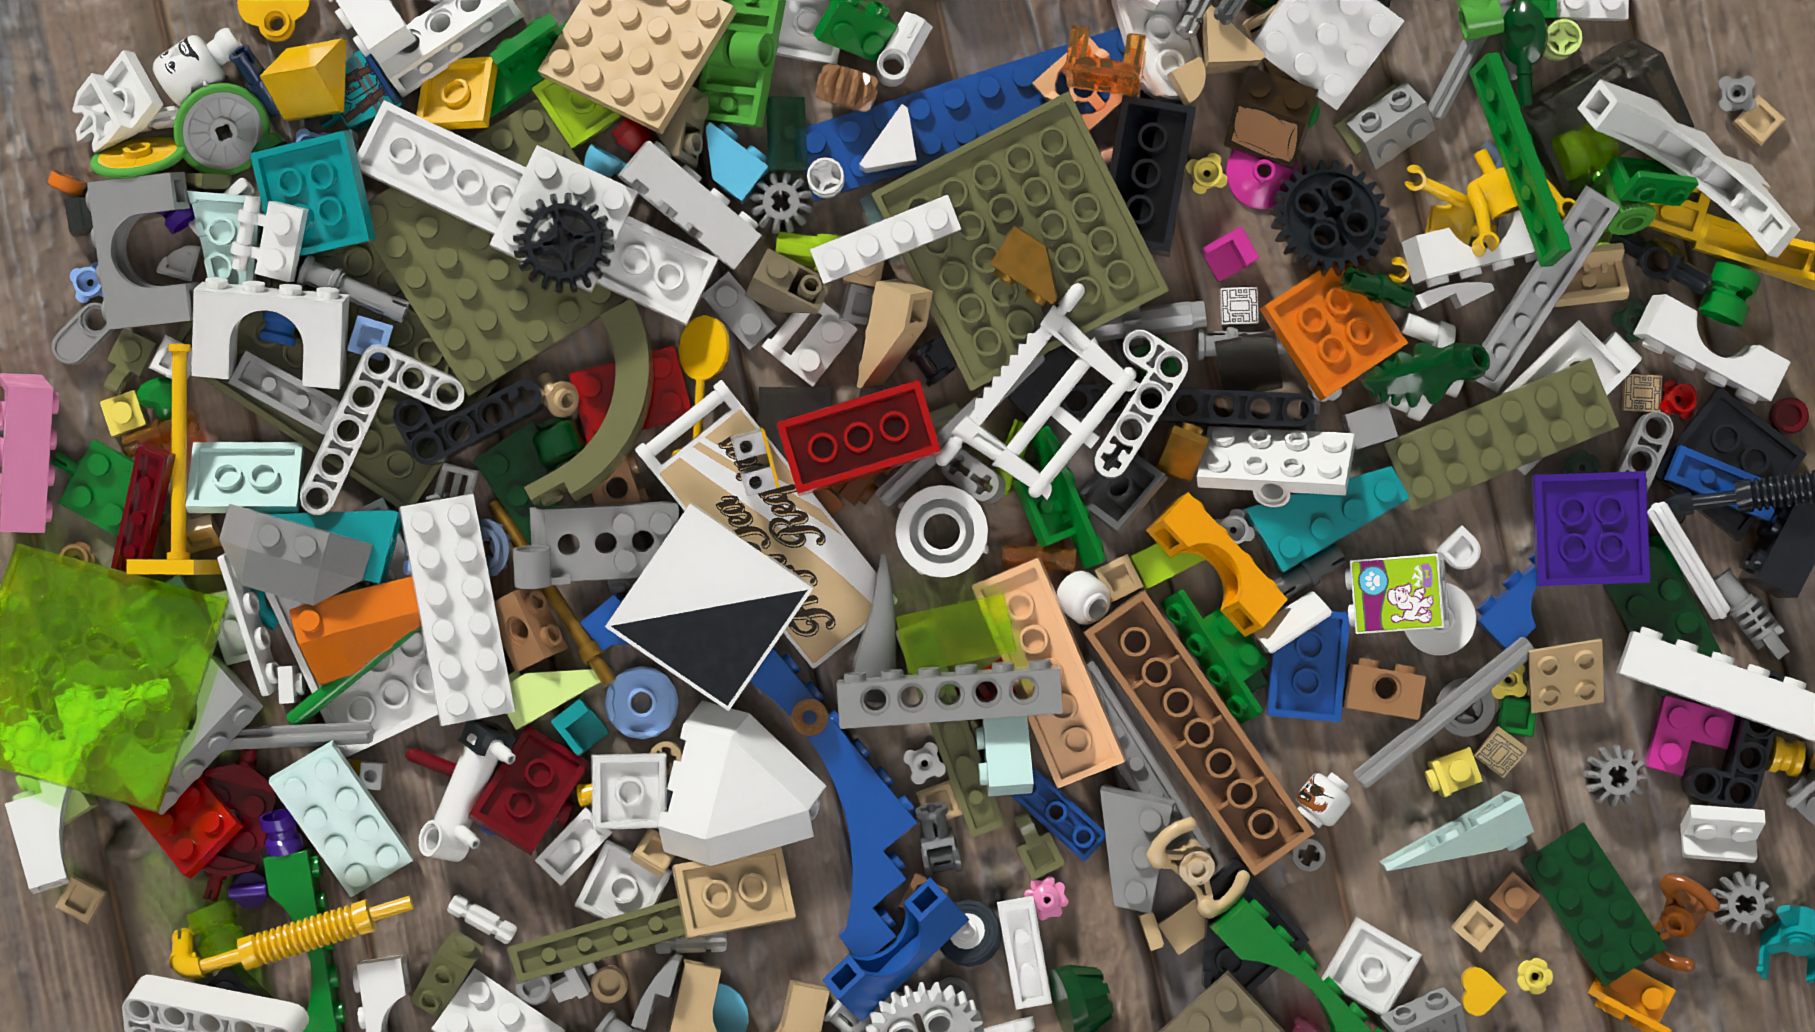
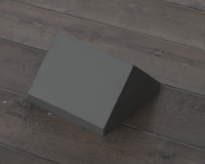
M1120 444L1105 462L1103 468L1106 471H1109L1112 467L1119 469L1122 464L1118 462V456L1122 450L1128 455L1132 450ZM1136 454L1125 472L1119 477L1106 478L1097 471L1081 490L1079 497L1085 503L1089 512L1115 534L1120 535L1166 482L1168 477Z

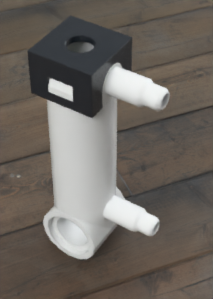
M479 719L466 721L458 740L465 745L434 820L428 821L420 831L419 849L424 856L458 862L465 858L469 847L475 849L480 845V839L470 830L473 821L468 818L469 813L489 784L498 760L512 764L516 758L511 751L516 737L498 724Z

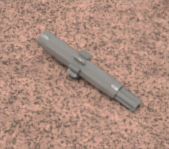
M1188 301L1142 308L1138 306L1084 335L1090 340L1095 337L1097 342L1124 339L1135 330H1145L1155 335L1207 327L1204 301ZM1143 338L1132 340L1129 346L1144 345Z

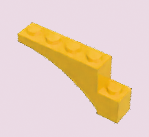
M1706 213L1698 239L1692 245V250L1815 290V243L1793 238L1776 258L1767 255L1740 223Z

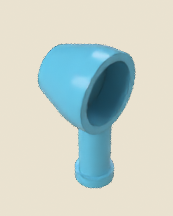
M590 144L584 161V167L608 178L614 174L618 176L627 165L614 154L594 144Z

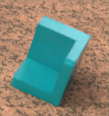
M584 698L577 700L550 721L577 756L582 755L609 733V730Z

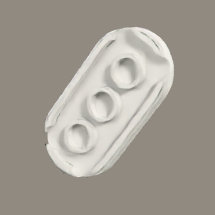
M1111 0L1131 69L1139 87L1155 100L1163 102L1180 101L1181 99L1167 75L1199 56L1203 60L1197 35L1191 37L1190 40H1184L1175 33V27L1179 19H1183L1182 13L1187 6L1186 0H1161L1155 11L1150 10L1136 0Z

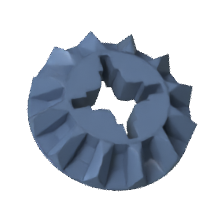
M479 519L482 541L492 542L489 547L492 554L485 555L489 577L497 576L502 569L508 567V557L513 553L509 548V540L512 537L505 533L503 530L504 525L492 521V519Z

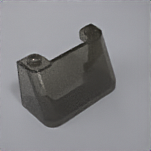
M1637 39L1620 42L1533 94V106L1520 107L1528 132L1532 136L1538 159L1564 199L1571 198L1577 200L1586 185L1590 188L1594 185L1591 173L1606 165L1613 156H1621L1634 148L1614 137L1596 131L1577 109L1600 79L1658 100L1677 123L1691 128L1694 127V123L1663 52Z

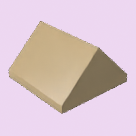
M1211 5L1206 10L1202 23H1200L1201 52L1206 74L1246 73L1248 67L1257 69L1266 54L1232 23L1222 25L1220 20H1216L1214 18L1216 8Z

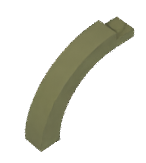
M631 298L600 315L608 331L615 357V386L607 415L597 433L580 453L558 469L524 487L530 500L536 507L542 504L544 507L557 503L563 498L562 493L567 490L576 502L593 492L622 464L642 431L652 398L654 380L653 356L645 324Z

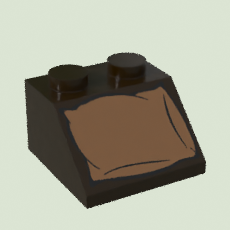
M1248 67L1234 105L1224 146L1293 169L1318 104L1319 90Z

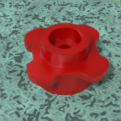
M1674 379L1666 380L1663 383L1664 397L1659 403L1660 411L1667 415L1670 413L1676 414L1682 420L1690 418L1693 413L1692 410L1697 404L1695 388L1691 384H1677ZM1676 396L1679 397V403L1675 400Z

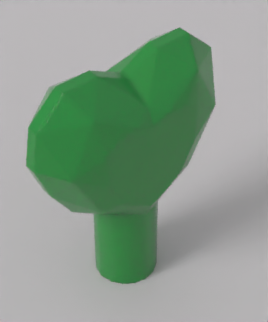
M158 377L142 384L137 391L138 403L146 408L154 409L157 417L164 422L172 421V379Z

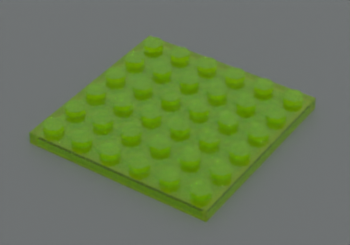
M16 543L0 585V770L159 813L230 605L228 599L135 574H127L124 571Z

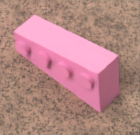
M0 373V386L4 389V401H0V431H4L3 437H0V467H2V473H0V532L45 533L46 522H51L53 513L52 501L47 500L48 486H53L55 479L54 465L49 464L50 450H55L57 445L56 428H51L52 414H58L59 394L58 392H53L54 388L43 375Z

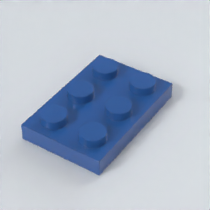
M1282 606V607L1277 611V613L1280 612L1281 610H1283V609L1286 608V607H1285V606ZM1331 611V616L1271 654L1266 708L1267 716L1341 723L1350 626L1348 612Z

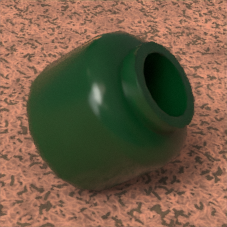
M561 417L552 418L537 426L538 432L534 434L532 439L540 463L547 469H558L585 448L577 424Z

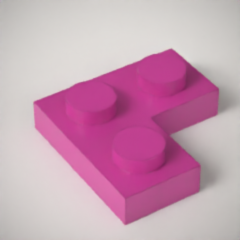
M1662 696L1645 759V766L1683 776L1691 741L1728 749L1736 715L1674 697Z

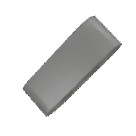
M1659 411L1650 412L1638 417L1632 426L1613 472L1636 471L1631 465V458L1634 453H1641L1646 459V467L1643 471H1646V488L1648 492L1673 434L1674 427L1671 418ZM1649 419H1654L1660 425L1661 431L1656 439L1651 438L1646 433L1645 427Z

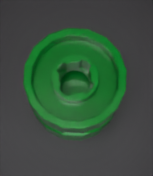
M1715 262L1711 273L1713 279L1710 285L1712 288L1702 295L1697 311L1717 322L1734 327H1742L1750 309L1746 301L1747 299L1754 298L1761 277L1748 269L1734 264Z

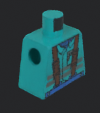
M358 50L346 61L344 112L318 116L316 119L324 130L342 119L350 130L358 132L372 125L384 100L406 111L408 109L373 55L369 54L365 57Z

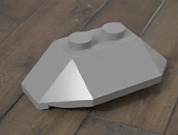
M233 504L228 506L219 537L220 543L242 586L313 606L362 581L373 547L371 543Z

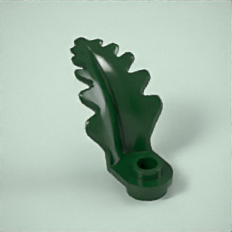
M1421 342L1414 347V357L1404 352H1398L1395 354L1397 365L1388 360L1381 361L1383 369L1379 366H1373V373L1366 372L1367 379L1363 380V386L1370 390L1373 397H1376L1379 393L1380 401L1383 403L1388 401L1391 396L1393 406H1398L1404 395L1411 408L1418 405L1422 395H1425L1430 404H1437L1442 400L1453 382L1458 380H1477L1483 377L1490 367V357L1485 348L1479 344L1452 343L1441 348Z

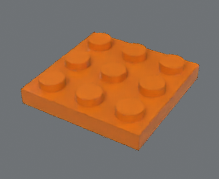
M1330 268L1325 276H1322L1320 269L1259 309L1320 401L1408 344L1383 304L1371 302L1364 295L1343 290V284H1341L1343 273L1337 277L1333 268Z

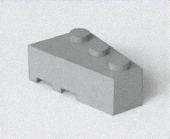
M1103 784L1100 794L1114 906L1150 914L1154 905L1161 869L1151 867L1147 861L1146 853L1153 840L1171 824L1175 799Z

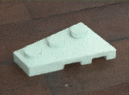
M187 191L190 204L193 207L197 234L202 245L207 277L228 279V284L242 285L244 281H256L257 274H255L257 259L249 257L246 271L231 268L234 254L230 252L232 242L237 241L240 226L237 216L239 209H243L245 196ZM260 199L258 212L262 213L263 208ZM255 225L251 243L259 246L261 226Z

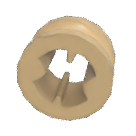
M672 741L657 743L650 752L657 753L659 750L662 753L664 751L663 747L671 748V755L676 756L678 761H681L683 754L681 748ZM672 762L669 763L670 768H667V774H670L672 771Z

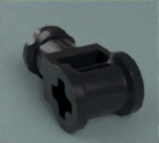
M943 335L936 340H931L907 358L910 363H916L927 379L925 384L928 388L945 378L958 366ZM926 357H928L931 360V362L937 370H934L932 368L930 363L927 361Z

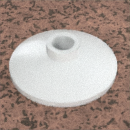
M1446 583L1450 626L1445 628L1405 630L1408 639L1416 648L1431 655H1448L1460 650L1470 641L1476 628L1477 618L1472 600L1462 589L1450 583Z

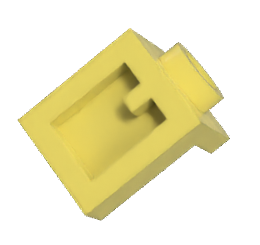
M1469 746L1427 761L1430 769L1425 771L1428 785L1432 792L1438 791L1439 796L1444 798L1451 796V793L1483 782Z

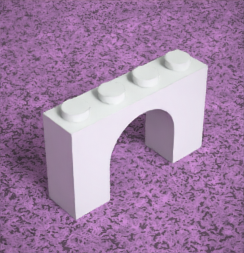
M219 277L206 278L205 282H201L194 289L191 376L229 379L237 367V339L241 320L249 313L268 310L287 317L294 323L303 340L302 386L340 389L346 381L349 320L348 294H339V289L331 287H320L316 289V292L303 291L302 286L296 284H282L279 288L265 287V283L261 281H244L242 285L228 284V279Z

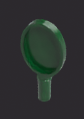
M1518 2L1512 5L1503 17L1504 32L1500 33V41L1505 56L1510 62L1517 65L1518 102L1520 107L1533 106L1532 65L1541 59L1546 50L1548 28L1545 17L1537 6L1528 2Z

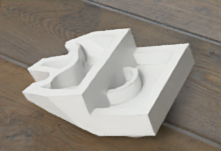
M123 50L104 75L91 73L77 91L72 111L74 113H83L84 115L76 129L77 142L93 140L92 148L94 153L106 150L143 131L164 105L134 52Z

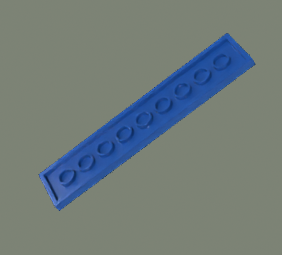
M1116 28L1091 36L1090 38L1100 49L1102 48L1107 51L1113 62L1118 63L1124 77L1136 89L1130 96L1148 97L1134 78L1120 29ZM1079 41L874 105L867 112L855 111L792 131L806 177L808 168L817 159L824 157L834 159L842 167L845 179L841 192L837 194L840 195L915 171L1045 104L1046 100L1032 86V82ZM1078 60L1070 63L1078 73L1091 74L1100 66V64L1089 60ZM1060 72L1056 89L1057 93L1062 95L1069 91L1070 81ZM1108 74L1098 82L1097 91L1098 96L1105 103L1108 101L1111 92V82ZM1079 78L1073 83V91L1078 97L1087 98L1092 95L1094 85L1088 78ZM1075 102L1082 115L1096 112L1089 102ZM901 104L908 108L917 165L870 173L863 172L859 168V163ZM812 192L814 202L826 199L820 198Z

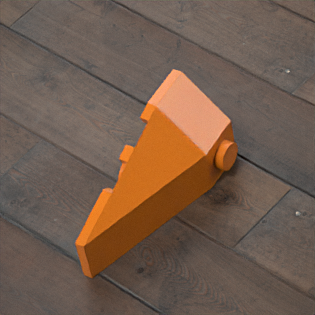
M412 576L334 595L314 606L304 604L289 609L298 646L319 685L356 674L366 667L365 664L380 653H385L391 649L393 644L402 637L421 627Z

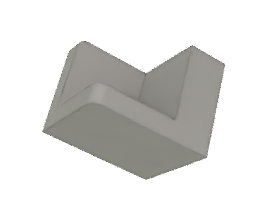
M1381 403L1340 417L1345 433H1355L1354 451L1398 437L1387 403Z

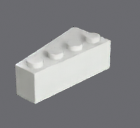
M651 141L644 142L619 173L618 177L632 189L638 191V194L726 266L734 270L762 236L755 230L759 224L743 211L739 215L727 206L731 202L715 188L711 191L706 189L699 183L702 177L686 164L680 167L671 159V153L658 141L654 144Z

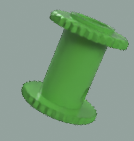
M1607 166L1594 174L1590 181L1592 189L1600 192V194H1606L1607 198L1620 206L1607 226V231L1615 235L1632 234L1644 229L1654 220L1656 209L1653 205L1619 199Z

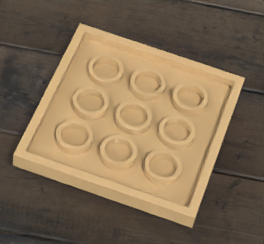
M581 0L563 28V33L558 36L537 71L543 78L653 131L663 134L737 12L733 5L722 0Z

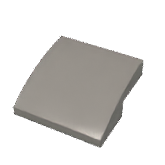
M675 953L659 970L640 1000L631 1024L632 1027L646 1030L652 1019L658 995L670 998L675 990L685 953Z

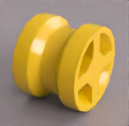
M1774 736L1766 771L1775 773L1778 770H1782L1788 776L1798 777L1805 760V743L1796 740L1789 743L1785 742L1783 737Z

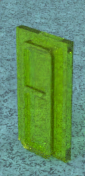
M1004 593L896 616L908 674L918 673L919 668H941L1017 651L1013 636L1012 620L1010 619Z

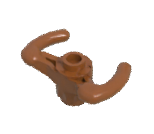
M1668 873L1660 881V889L1667 900L1658 922L1653 924V927L1662 940L1672 935L1679 938L1689 937L1706 918L1705 914L1708 911L1711 913L1719 911L1720 903L1710 891L1698 882L1682 875ZM1665 950L1651 957L1658 963L1674 970L1692 972L1695 969V962L1692 959L1678 957Z

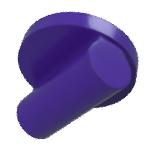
M246 872L240 875L233 885L229 886L230 900H235L243 908L254 909L260 907L269 897L267 879L257 872Z

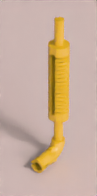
M409 895L371 907L369 901L365 899L352 903L351 907L345 905L344 909L339 907L337 911L333 909L330 913L328 911L324 912V915L321 913L317 914V918L313 915L310 919L307 917L303 921L301 919L297 920V923L291 922L290 926L284 924L283 928L278 926L276 929L271 928L270 931H263V934L258 932L256 936L252 934L237 939L238 949L201 959L194 952L195 933L190 929L181 928V939H179L178 930L174 931L171 937L172 954L169 957V966L181 977L192 980L205 978L207 973L242 963L246 970H251L263 966V963L267 965L270 961L273 963L277 959L279 961L283 960V957L289 958L290 954L296 956L297 952L302 954L304 950L309 952L311 948L313 950L317 949V946L322 948L324 944L328 946L331 942L335 944L338 940L340 942L344 941V937L348 940L351 938V935L357 937L358 933L364 935L376 931V921L413 910V900Z

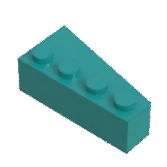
M1390 466L1349 478L1346 495L1297 493L1290 495L1289 501L1280 507H1268L1259 504L1242 509L1277 572L1280 573L1409 499L1410 496L1393 467Z

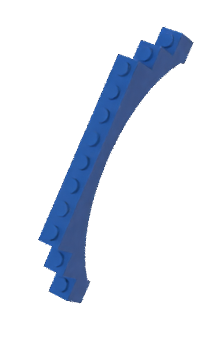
M615 594L580 622L590 636L598 642L603 651H607L613 645H631L605 627L624 600V598L621 599ZM773 646L749 682L773 699L800 726L821 756L835 784L846 817L853 867L852 895L847 926L839 932L838 936L854 956H871L896 937V932L893 929L897 924L884 907L878 911L875 905L907 879L903 872L908 868L894 850L888 854L885 849L917 823V819L913 816L916 807L905 794L898 798L890 788L895 782L882 766L875 770L866 759L871 753L858 737L851 741L843 731L844 729H840L839 714L836 710L833 709L828 713L820 703L825 697L811 681L805 685L796 674L801 668L788 653L781 656Z

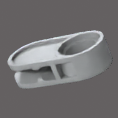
M94 302L84 306L56 334L51 347L53 355L57 360L70 365L81 364L112 334L114 329L108 330L107 322L105 327L98 331L92 330L88 324L90 314L101 310V303Z

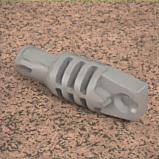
M1731 568L1722 571L1714 577L1713 580L1731 606L1730 615L1755 648L1759 650L1765 646L1777 660L1789 653L1788 648L1778 637V635L1784 632V629L1758 595L1753 592L1748 593L1732 573Z

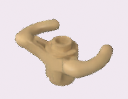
M1187 817L1172 823L1162 830L1153 840L1146 853V858L1152 868L1172 869L1193 889L1198 913L1208 919L1215 918L1225 913L1237 903L1245 892L1250 875L1246 870L1239 871L1227 893L1221 899L1214 900L1210 878L1214 874L1215 863L1207 850L1194 839L1179 842L1173 850H1165L1172 840L1181 834L1195 829L1197 825L1196 820L1192 817Z

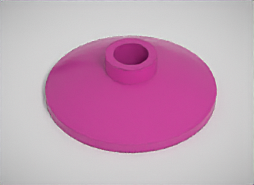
M1234 150L1226 166L1227 184L1231 193L1242 204L1254 209H1270L1273 205L1277 204L1273 201V198L1277 191H1281L1279 187L1284 179L1290 180L1292 172L1295 169L1299 171L1298 163L1296 160L1294 168L1290 169L1272 163L1269 160L1260 159ZM1267 165L1270 168V175L1265 178L1259 176L1257 172L1258 166Z

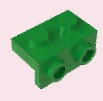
M829 0L831 3L813 33L817 40L877 63L879 55L884 51L898 27L889 15V8L876 0H871L870 3L863 0Z
M1613 156L1606 164L1620 200L1680 206L1699 185L1696 177L1678 175L1656 160Z

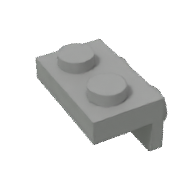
M1403 83L1347 122L1349 129L1360 140L1368 163L1375 170L1393 160L1397 155L1435 130L1426 101L1408 83Z

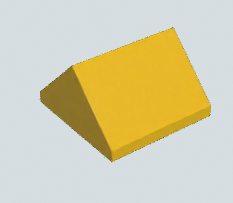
M336 39L287 48L260 75L284 120L294 121L344 112L346 40Z

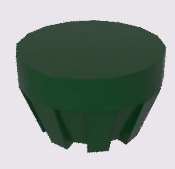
M1065 965L1053 968L1050 971L1049 982L1052 1001L1063 1032H1094L1113 1018L1111 1014L1113 1012V1004L1108 1000L1107 996L1110 993L1108 984L1102 982L1104 981V975L1097 967Z

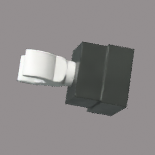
M86 198L64 199L70 234L73 237L88 235L93 228L91 212L86 205Z

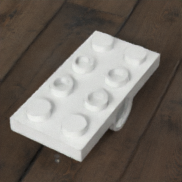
M1208 426L1206 437L1209 438V441L1200 460L1197 474L1198 487L1253 490L1255 499L1268 507L1285 505L1289 501L1291 493L1346 495L1355 448V433Z

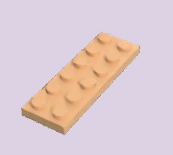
M1041 557L973 584L972 589L1003 662H1014V667H1028L1031 660L1050 659L1051 665L1058 664L1060 668L1063 713L1027 716L1057 789L1125 762L1124 752ZM1019 679L1014 684L1017 695L1020 697L1028 696L1034 687V684L1028 679Z

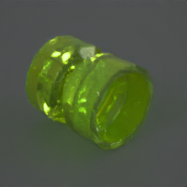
M1590 123L1581 126L1579 133L1575 130H1569L1553 136L1551 140L1555 163L1567 181L1589 174L1591 167L1595 170H1600L1606 166L1613 156H1619L1616 138L1596 131Z
M230 898L185 916L192 935L200 937L197 948L202 959L238 949L237 939L246 936L242 926L234 924V920L238 915Z

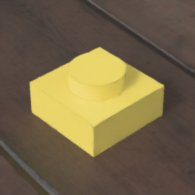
M136 390L100 402L112 437H117L149 425L144 408L138 403Z

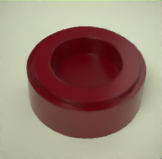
M1788 397L1780 399L1770 409V423L1775 430L1782 434L1800 432L1808 423V408L1797 398Z

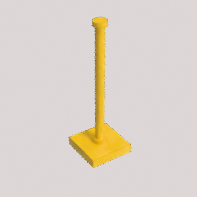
M168 344V352H172L171 452L176 454L171 474V552H167V560L127 559V574H222L218 560H190V552H186L187 353L191 352V345Z

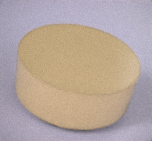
M614 965L601 967L591 980L593 995L604 1003H615L622 999L629 986L626 973Z

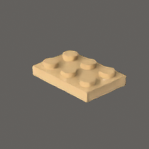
M781 846L713 866L696 861L672 866L686 940L792 920L796 917Z

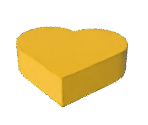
M1469 967L1461 976V985L1465 990L1461 997L1462 1007L1471 1015H1484L1507 992L1488 972L1480 967Z

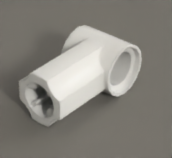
M904 13L896 31L893 33L884 51L879 55L876 64V77L883 85L896 87L906 79L912 64L933 29V26L925 19L916 14ZM887 60H896L901 64L902 72L897 75L888 74L883 68V63Z

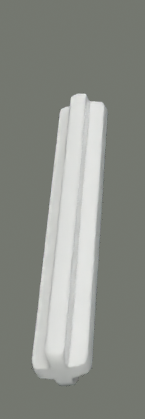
M1664 501L1652 504L1651 508L1647 511L1648 517L1710 618L1713 620L1724 619L1730 611V606L1670 507Z

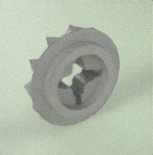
M1469 678L1455 679L1443 686L1442 691L1436 698V705ZM1490 690L1470 706L1473 714L1476 716L1475 719L1463 713L1443 728L1463 737L1474 736L1484 731L1490 725L1495 713V702Z

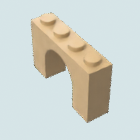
M682 959L667 1032H717L713 1022V1006L721 969L718 965ZM790 980L781 1022L775 1032H821L830 991L824 986Z

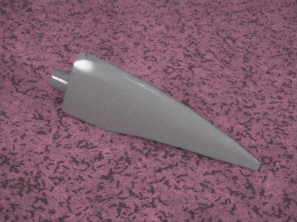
M880 554L871 609L852 664L851 672H866V678L881 677V671L896 669L895 608L885 554ZM871 689L865 694L864 699L866 703L867 701L884 703L886 696L879 689Z

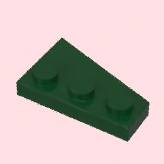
M532 420L473 460L530 545V508L536 506L530 500L524 487L549 474L548 469L541 465L533 445V436L538 432L535 420ZM557 502L547 507L559 506V504Z

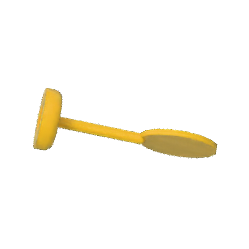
M706 315L696 317L687 324L681 334L678 346L679 362L683 371L691 379L696 380L695 405L704 399L705 381L715 378L723 370L730 350L729 335L724 324L717 318ZM703 418L693 425V439L702 433ZM680 449L674 450V451L671 453V457H672L675 453H677Z

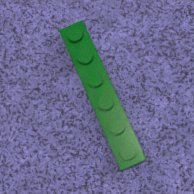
M1499 52L1487 53L1469 73L1540 266H1554L1572 250L1569 236L1564 229L1557 210L1556 201L1551 194L1545 177L1544 168L1540 164L1533 145L1532 136L1528 132L1520 110V104L1512 89L1507 69L1504 67Z

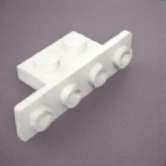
M226 553L218 557V562L227 589L211 592L205 595L204 599L226 666L250 660L261 695L263 697L268 696L278 690L277 667H279L278 663L274 661L270 650V635L268 630L262 625L258 613L260 609L259 600L256 594L251 592L249 587L240 584Z

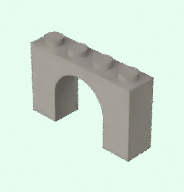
M185 172L88 182L86 205L92 215L91 241L97 250L98 265L96 276L99 284L102 286L104 301L101 305V312L104 320L107 322L108 330L192 321L194 289L200 282L167 286L150 284L134 272L126 251L129 232L133 225L142 217L156 212L190 209Z
M196 642L172 668L192 691L197 703L196 721L188 737L176 748L164 753H158L142 733L121 723L97 748L100 755L140 804L161 815L177 802L183 792L202 775L210 763L228 747L237 734L264 707L228 665L226 666L224 660L216 652L199 642Z

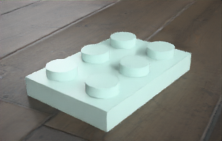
M193 442L185 505L187 512L227 513L229 504L262 513H299L305 457L304 445L299 442Z

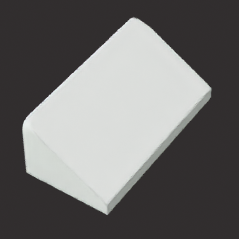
M1312 591L1276 613L1264 628L1254 632V635L1265 652L1273 654L1331 616L1332 612L1321 598Z

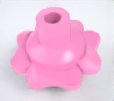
M1047 876L1043 880H1032L1030 883L1031 889L1026 890L1024 896H1033L1038 918L1044 921L1049 917L1061 916V907H1065L1068 904V899L1064 895L1065 885L1062 882L1055 883L1052 876Z

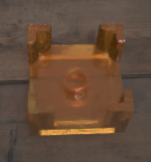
M1072 25L1065 64L1067 87L1140 97L1146 61V35L1135 33L1127 35L1122 62L1090 57L1091 47L1088 45L1090 29L1084 26Z

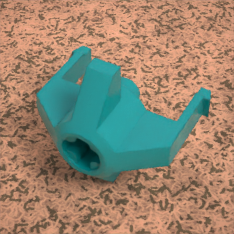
M1797 905L1777 907L1776 914L1780 919L1761 934L1758 967H1756L1757 972L1763 980L1768 979L1770 955L1788 952L1796 956H1806L1808 959L1806 981L1807 983L1815 982V910Z

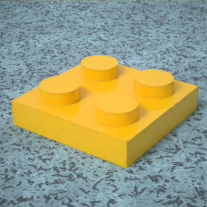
M491 57L460 58L449 64L448 68L433 78L424 81L421 84L416 116L446 130L488 128L498 70Z

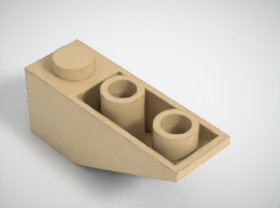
M902 279L876 281L871 299L872 307L869 323L865 330L866 339L862 360L858 368V388L879 386L886 382L926 328L933 291Z

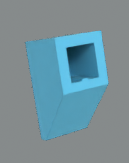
M709 122L706 126L712 179L717 186L744 205L757 189V183L763 181L770 172L769 166L765 164L768 158L752 145L745 149L737 143L736 139L739 136L723 123L717 128Z

